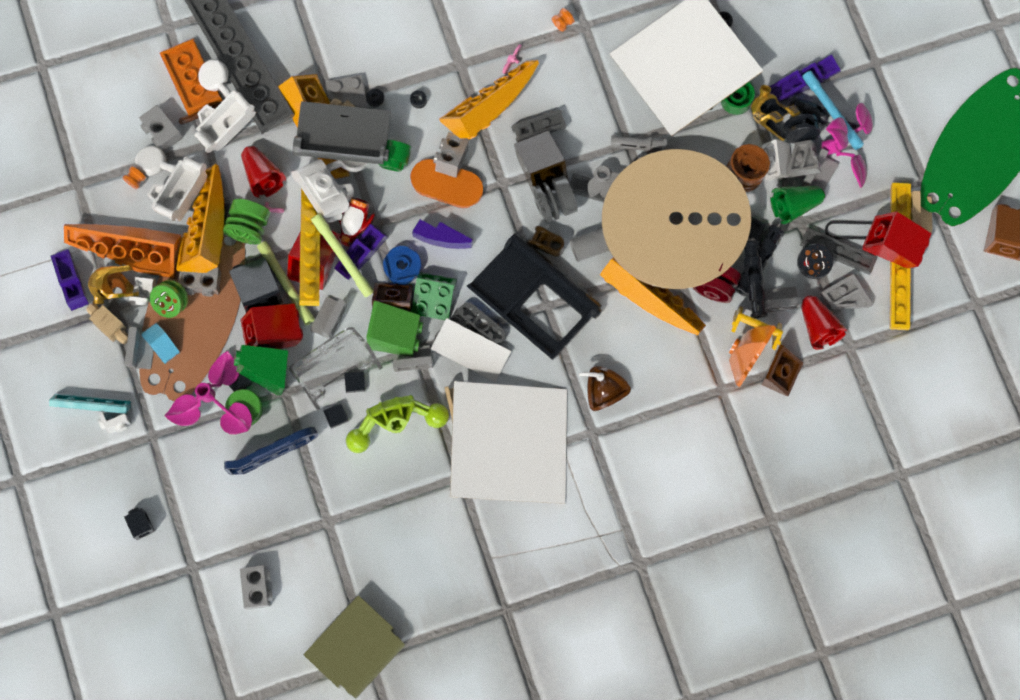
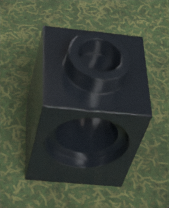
M134 508L128 512V515L124 516L134 539L139 540L155 532L143 508Z

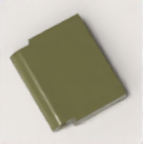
M358 595L303 655L337 688L343 687L348 694L357 699L402 650L405 644L392 632L394 628Z

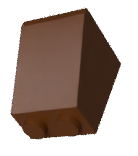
M997 204L991 213L983 252L1020 261V209L1010 208L1006 204Z

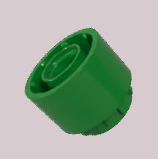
M750 82L746 83L722 100L721 105L724 110L733 115L747 112L755 96L752 84ZM733 95H739L742 98L736 99Z
M387 139L386 150H389V159L385 161L384 165L379 164V166L386 170L401 172L404 166H408L412 146Z

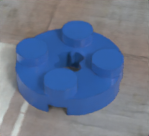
M406 246L392 248L383 261L385 275L392 283H411L417 279L421 270V260L418 253ZM400 261L408 264L403 270L397 267V264L400 265Z

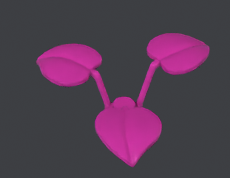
M859 103L856 107V117L860 126L855 129V132L863 129L865 134H869L873 128V120L864 103ZM838 117L826 128L834 138L823 141L822 148L828 151L827 155L836 153V156H850L852 158L850 162L853 173L860 188H862L867 177L866 163L860 154L855 155L854 153L841 152L848 146V129L844 119Z
M226 351L211 366L208 378L212 384H198L195 388L196 398L188 394L180 396L174 401L164 416L174 424L189 426L196 423L201 416V412L198 409L201 406V400L206 403L213 401L226 412L220 419L221 428L226 433L236 435L250 430L252 416L244 404L233 403L228 410L215 399L216 394L213 388H219L222 384L226 386L232 385L239 377V373L236 372L237 366H234V359L231 354Z

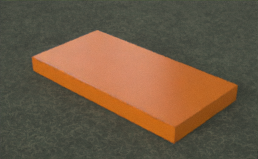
M194 39L160 52L188 116L200 111L206 104L212 106L223 101L218 91L206 90L199 82V70L205 62Z

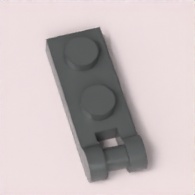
M559 109L516 123L511 128L517 136L515 138L516 142H520L546 131L553 133L565 129L566 123ZM527 128L528 133L523 134L522 130Z

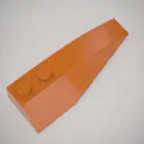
M64 225V243L86 252L89 250L101 258L106 257L114 260L116 264L121 266L123 264L129 265L136 272L170 278L175 277L181 234L116 225Z
M774 325L753 328L747 331L741 340L736 339L729 351L732 354L729 362L738 387L742 385L776 329Z

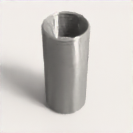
M603 229L570 239L573 255L578 262L609 251L603 235Z

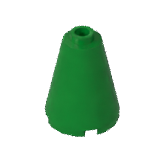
M819 186L777 187L771 192H774V195L770 197V203L774 216L782 220L780 221L781 224H788L822 204L825 192Z

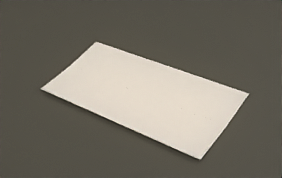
M446 318L431 347V350L496 382L511 353L510 350Z

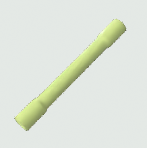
M318 213L310 220L324 236L354 279L355 284L366 298L374 291L357 269L322 215Z
M266 241L260 243L257 249L262 257H265L288 297L295 304L305 325L312 323L315 320L306 305H299L300 296L278 263L270 246Z

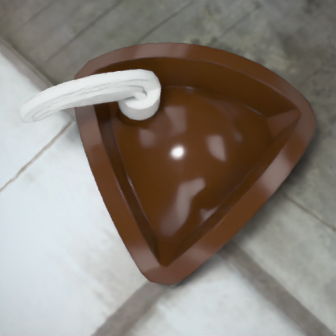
M595 366L590 369V372L579 373L581 377L588 376V402L590 409L593 411L609 407L631 392V387L627 381L608 368Z

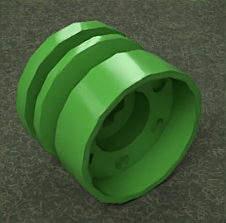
M234 199L229 211L232 217L226 220V225L223 229L224 234L242 243L258 245L261 243L262 235L265 231L262 227L267 225L271 212L256 202Z

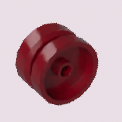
M723 263L721 264V266H720V268H719V272H721ZM730 267L721 276L703 285L693 287V289L701 296L712 301L730 303L735 294L734 288L738 286L741 279V274L733 267Z

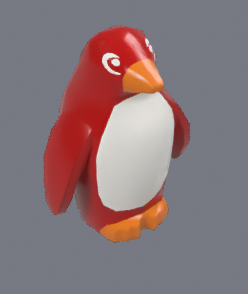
M352 197L349 201L348 211L342 213V219L339 220L341 226L340 242L345 246L352 245L355 238L364 232L374 219L375 214L373 213L367 220L370 204L363 199Z

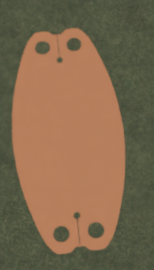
M223 237V246L219 258L220 263L218 265L221 271L219 295L214 294L212 297L203 296L202 293L188 295L187 307L172 318L159 315L153 309L151 303H148L142 331H146L157 323L180 353L164 364L153 351L151 369H139L140 383L145 393L151 395L162 393L167 395L168 399L175 401L182 395H191L195 391L196 386L208 374L211 366L219 357L237 316L241 299L229 271L236 265H245L244 243L236 241L234 245L228 246L224 242L225 237ZM176 271L174 278L159 276L155 286L165 280L178 282L180 271ZM188 278L186 284H192L195 278ZM208 279V280H206V281H205V285H206V286L211 285L214 280H213V279ZM169 369H173V373H169ZM151 374H158L160 376L159 384L155 386L150 385L148 382L149 376ZM177 381L185 383V390L181 393H177L173 389V385Z

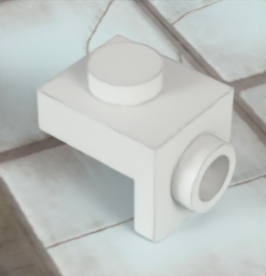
M135 277L134 292H139V296H129V300L135 301L137 305H147V302H150V293L155 287L156 279Z
M103 411L99 413L100 419H98L102 430L105 429L109 433L124 431L131 424L129 417L125 413L111 420H108Z

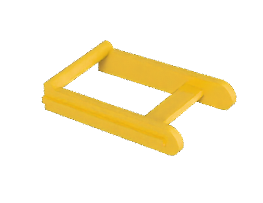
M739 306L733 316L731 331L735 333L740 321L755 328L769 325L743 314V307ZM779 322L772 334V349L776 350L777 345H780L783 334L782 323Z

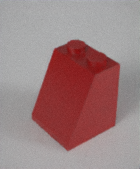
M897 211L877 215L872 222L862 250L902 267L914 268L921 264L932 233Z
M332 231L340 243V234ZM300 233L288 255L287 270L288 279L300 283ZM321 233L320 290H323L336 254Z
M295 304L251 307L240 319L244 342L248 346L283 349L297 346L303 338V330L299 326V311L296 310Z

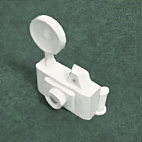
M215 59L203 63L198 74L201 86L209 91L220 90L226 97L216 109L206 104L197 113L201 124L196 128L198 132L194 136L206 148L205 151L207 153L213 150H221L256 114L254 106L250 105L240 92L235 90L230 92L225 84L229 77L228 69L223 62Z
M147 146L141 149L135 158L136 168L146 176L156 175L163 169L171 172L165 185L153 184L147 196L153 201L152 208L156 213L166 216L172 221L180 222L207 179V174L205 173L206 164H200L185 156L183 161L179 160L178 164L174 166L167 163L164 151L156 146Z
M320 159L296 171H292L291 174L293 179L301 186L316 212L320 213L327 224L342 219V213L348 211V201L354 196L351 184L338 185L330 171L342 167L349 172H357L364 169L367 163L336 160L325 165Z

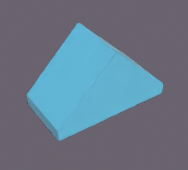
M157 323L141 334L164 364L180 353Z

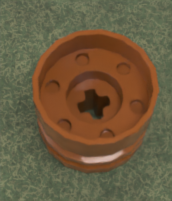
M746 144L734 151L726 167L737 177L745 192H752L759 187L769 171L770 161L767 153L757 145Z

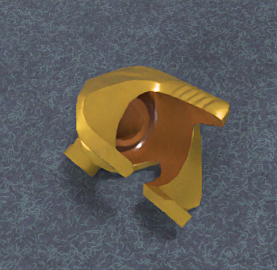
M129 265L108 266L95 270L88 281V287L94 296L92 303L104 304V300L108 298L139 296V292H133V285L121 273L131 271V267ZM118 287L122 290V293L114 294L113 289Z

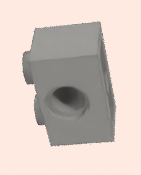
M158 105L139 117L142 122L140 125L146 135L150 133L153 137L151 141L156 147H161L164 152L182 139L180 132ZM158 127H163L160 132L155 131Z

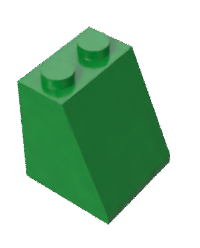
M241 345L240 350H236L234 356V366H237L236 372L275 395L281 396L285 388L288 350Z

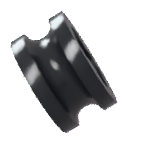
M416 90L410 95L412 106L418 109L425 107L427 98L423 91ZM421 96L423 101L416 103L414 98Z

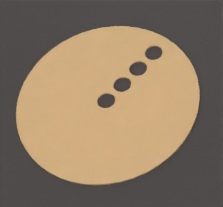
M683 149L654 152L631 163L613 181L605 197L602 209L603 235L610 253L618 264L636 279L667 289L692 288L721 276L741 255L747 243L751 227L749 200L737 177L716 159L696 151ZM673 212H679L683 216V221L678 225H674L669 221V216ZM693 212H697L702 216V222L698 225H692L688 221L689 215ZM718 213L722 218L721 223L715 226L709 224L707 220L709 214ZM731 213H736L741 217V222L736 226H731L727 222V216ZM723 263L721 272H719L720 266Z

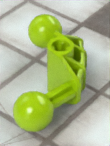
M412 395L397 396L367 408V415L360 427L351 430L347 434L345 439L346 446L353 453L366 451L370 445L369 433L375 423L392 433H400L409 422L413 411L424 416L426 423L430 427L441 428L448 422L449 412L442 404L435 403L428 406L415 400Z

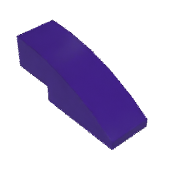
M419 219L412 231L414 238L438 247L468 249L473 246V239L442 222H439L438 226L434 227Z
M370 224L361 237L354 241L346 253L358 270L375 254L388 236L378 227ZM339 261L334 269L347 280H350L352 278L342 262Z
M69 249L51 255L59 285L62 288L66 304L70 310L73 311L89 305Z

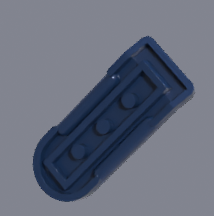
M315 427L304 428L285 438L278 439L272 444L262 447L239 460L224 461V470L229 475L247 474L261 465L305 446L316 439L319 434Z

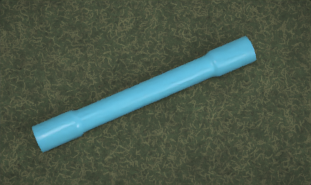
M808 71L802 78L816 94L832 118L841 117L844 119L848 129V142L854 150L861 148L864 145L863 141L824 91L813 72Z

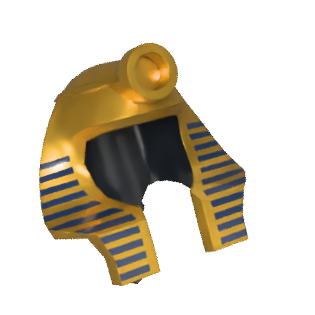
M761 85L760 95L751 105L753 118L758 124L765 127L781 141H784L786 135L781 130L778 122L784 120L783 117L787 114L794 117L799 115L800 111L795 105L786 106L779 103L777 97L770 93L771 87Z

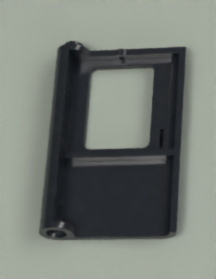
M514 233L508 239L504 249L467 285L473 293L552 360L567 347L592 318L597 319L602 313V305L517 233ZM541 285H546L582 317L561 341L553 339L520 310L521 306Z

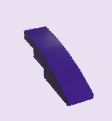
M831 54L818 63L814 62L800 71L796 70L770 86V93L775 95L780 103L793 97L794 94L798 95L810 89L802 78L808 71H812L821 83L841 72V69Z

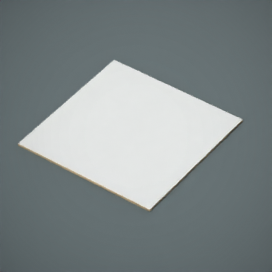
M684 0L610 53L611 57L671 136L763 72V69L708 0Z
M454 381L450 497L565 504L567 389Z

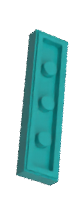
M54 394L49 399V406L126 414L131 409V401Z

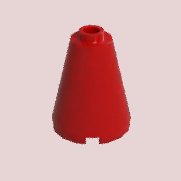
M247 146L243 149L241 158L253 196L261 198L260 195L269 197L277 193L284 186L282 182L283 180L286 181L285 174L256 146Z
M809 295L802 300L801 310L813 349H824L823 345L826 344L832 346L846 335L844 332L847 331L846 327L817 296Z

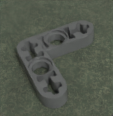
M472 303L461 305L450 318L451 321H457L465 328L470 325L480 335L498 345L505 341V331ZM464 309H472L471 313L476 317L474 322H471L473 320V317L471 315H464ZM481 319L488 322V326L484 329H480L477 326V322ZM491 326H493L492 331L494 333H501V339H493L494 335L489 331ZM440 330L436 333L435 338H434V341H435L436 337L438 336Z

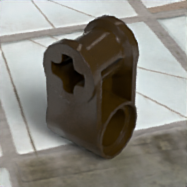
M541 226L535 227L532 239L528 240V243L535 249L554 257L561 256L565 250L563 238ZM554 243H558L561 245V247L558 249H553L551 245Z

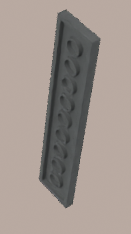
M184 0L218 60L226 65L229 79L236 91L240 92L247 102L254 106L256 114L253 120L261 134L292 119L294 113L228 1Z

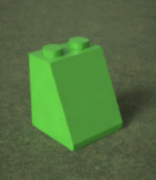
M374 301L366 336L368 350L414 357V352H418L420 340H417L418 333L422 334L423 322L420 321V315Z

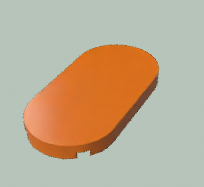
M433 159L418 162L411 171L410 179L412 186L422 196L458 208H469L474 204L476 205L482 198V181L476 174L460 168L457 178L435 171L436 163H433Z

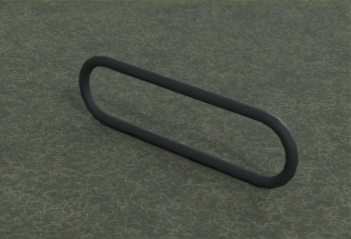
M831 221L825 226V233L835 239L865 240L866 237L831 236L828 233V227L831 224L872 225V222Z

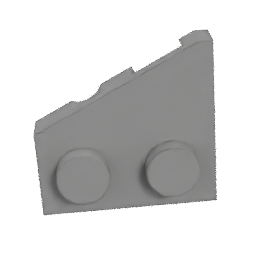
M854 274L821 292V296L830 310L870 308L873 305Z

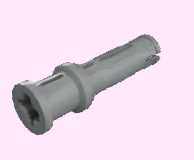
M611 136L610 148L643 150L645 153L650 154L651 152L666 150L667 139L656 140L652 139V137L636 139Z

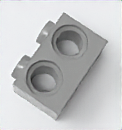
M448 132L446 138L441 140L440 153L436 152L433 161V163H436L435 171L457 178L468 151L469 139L459 138L454 133Z
M219 267L207 273L180 271L178 283L184 287L187 295L202 293L203 296L212 297L214 294L219 295L221 271ZM188 278H195L192 284H186ZM208 279H213V280H214L211 285H209V286H206V285H205V281H206V280H208Z
M264 565L240 568L244 609L270 607V602L273 601L272 590H268V582H271L270 570H266ZM256 572L260 573L261 579L253 583L251 576ZM262 592L263 599L258 603L254 602V594Z

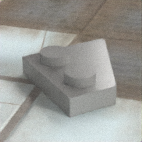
M362 75L325 81L330 102L336 98L342 103L348 100L356 107L368 108Z
M813 141L795 142L787 174L790 177L821 173V166Z

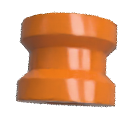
M562 8L558 15L552 17V22L562 32L575 21L571 13L565 8Z
M131 166L129 173L124 175L122 179L137 190L140 187V182L144 181L146 176Z

